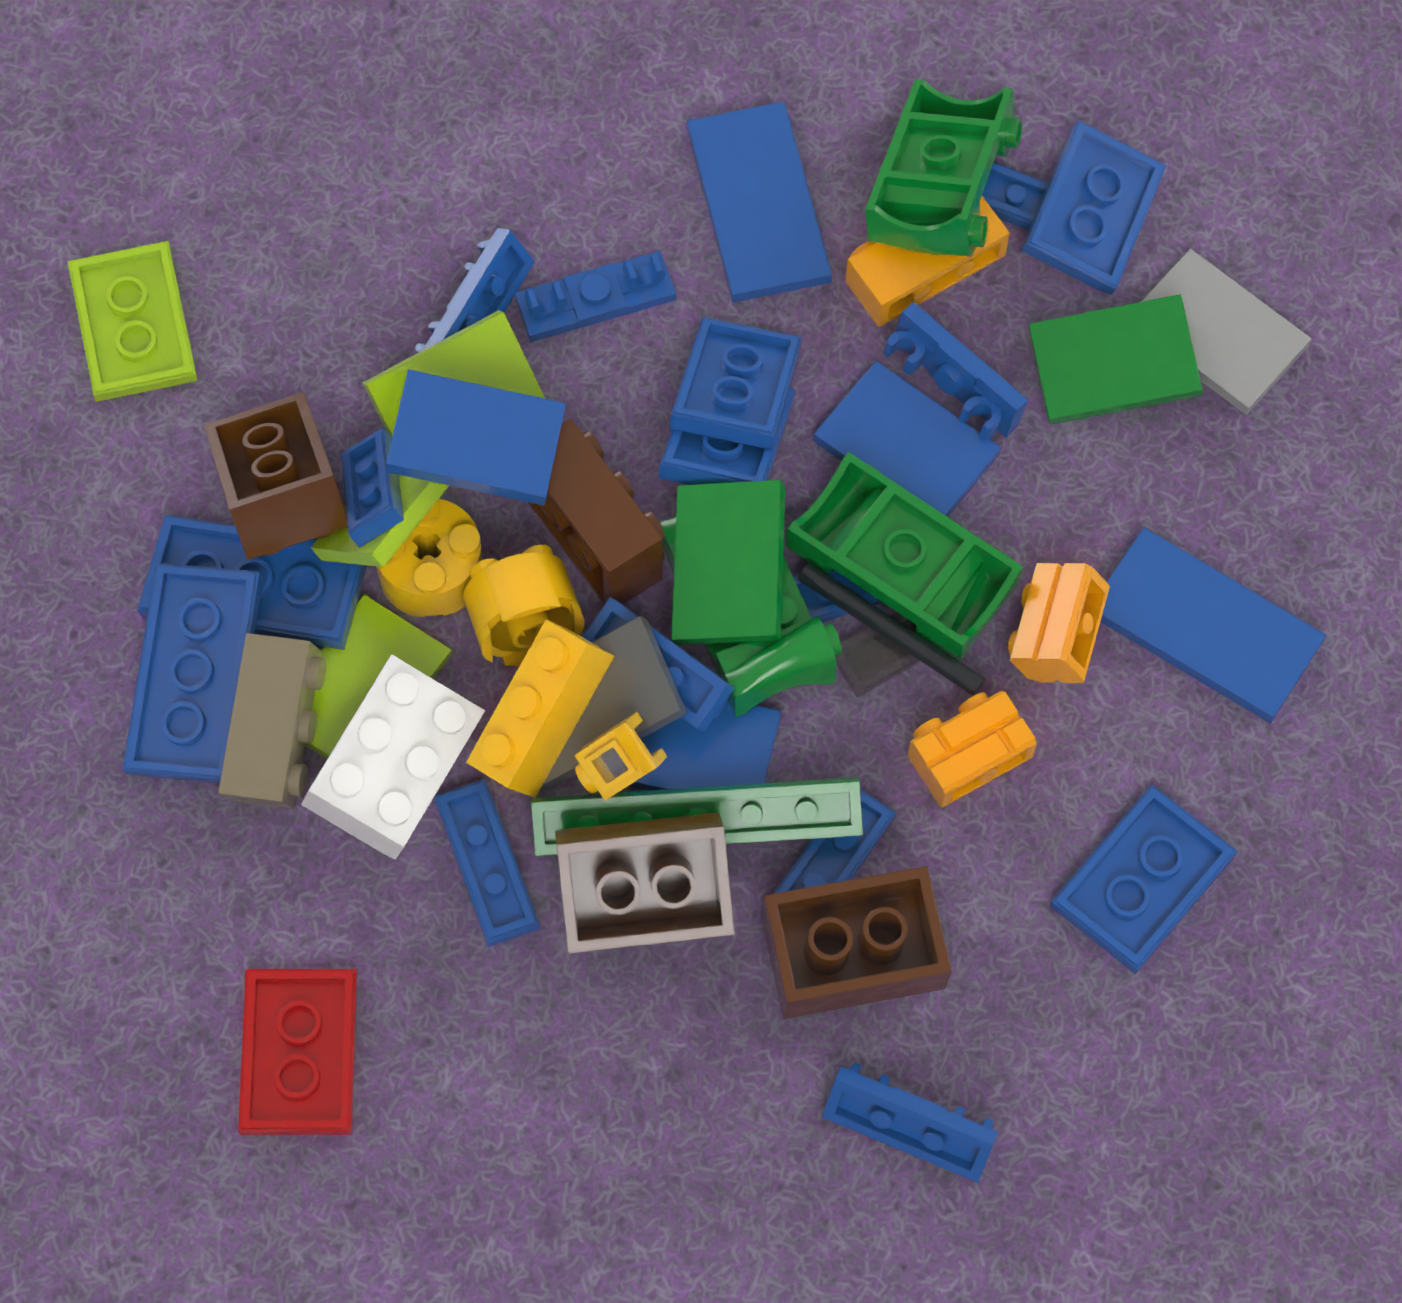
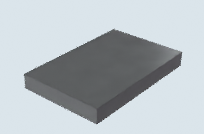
M639 616L592 642L615 657L544 781L543 786L550 788L576 775L575 767L580 763L574 755L586 744L635 712H638L643 720L634 729L640 739L687 714L647 619ZM612 747L603 753L601 757L605 759L616 753V750Z

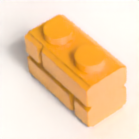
M1037 563L1031 583H1028L1022 592L1023 613L1019 628L1012 632L1008 643L1010 661L1027 679L1045 683H1055L1056 680L1062 683H1084L1110 588L1109 584L1092 566L1086 563H1065L1064 566L1058 563Z
M1002 690L989 698L985 692L976 694L959 707L958 711L960 714L944 723L940 718L931 719L914 731L912 735L914 739L910 741L908 758L941 809L1033 758L1037 745L1036 738L1024 719L1020 718L1018 710L1005 691Z

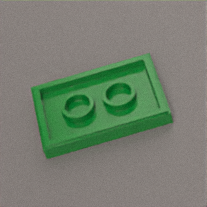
M1181 294L1029 324V333L1049 425L1202 396L1203 388Z
M781 480L681 485L677 487L672 641L677 645L774 641L781 639L785 484Z

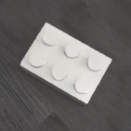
M391 654L308 790L301 805L379 852L396 859L485 710Z

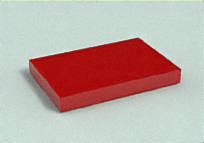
M245 969L239 1135H352L357 969Z

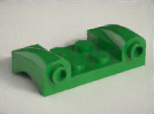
M914 80L865 208L868 241L920 253L944 256L971 257L976 247L983 248L985 246L988 233L987 216H980V199L995 157H1007L1010 148L1018 149L1021 142L1022 119L1015 118L1013 89L1002 88L994 95L979 100H962L937 91L925 80Z
M850 452L842 459L832 479L817 500L787 528L785 547L828 575L834 569L917 625V634L958 661L962 660L1017 588L1023 571V566L1012 560L1007 554L995 549Z
M676 516L660 522L665 533V537L662 538V546L673 573L675 564ZM784 556L781 639L774 641L704 644L717 675L735 687L728 700L736 717L746 714L761 701L783 690L801 685H829L836 682L835 656L842 654L840 639L833 624L824 626L818 616L813 619L811 618Z

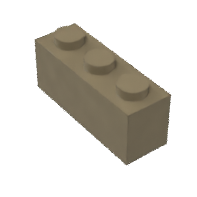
M246 633L218 792L230 801L295 810L297 796L302 797L304 795L308 780L307 765L302 764L306 743H312L317 727V714L315 711H312L315 690H321L326 673V662L324 658H321V650L310 641Z

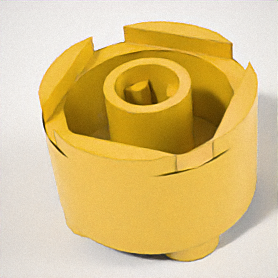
M439 498L384 567H376L378 579L386 598L402 612L415 617L442 614L445 616L455 613L466 606L463 593L466 585L471 580L469 571L474 564L483 560L477 526L469 514L461 507Z
M535 545L525 550L522 554L513 555L499 561L497 559H484L471 567L469 571L471 580L465 587L463 599L481 652L486 660L493 663V656L503 657L505 666H519L546 619L578 635L582 633L585 621L564 562L553 555L551 547Z

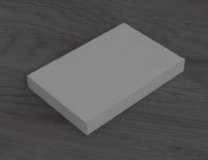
M1191 248L1141 301L1182 295L1201 382L1245 415L1255 407L1301 356L1312 340L1311 337Z

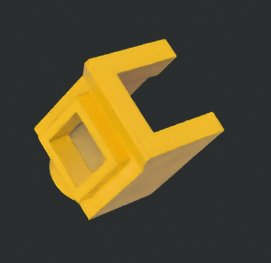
M635 712L586 744L574 755L580 763L575 767V771L581 784L591 794L599 791L605 801L656 769L668 757L662 748L650 754L634 730L643 721L638 712Z

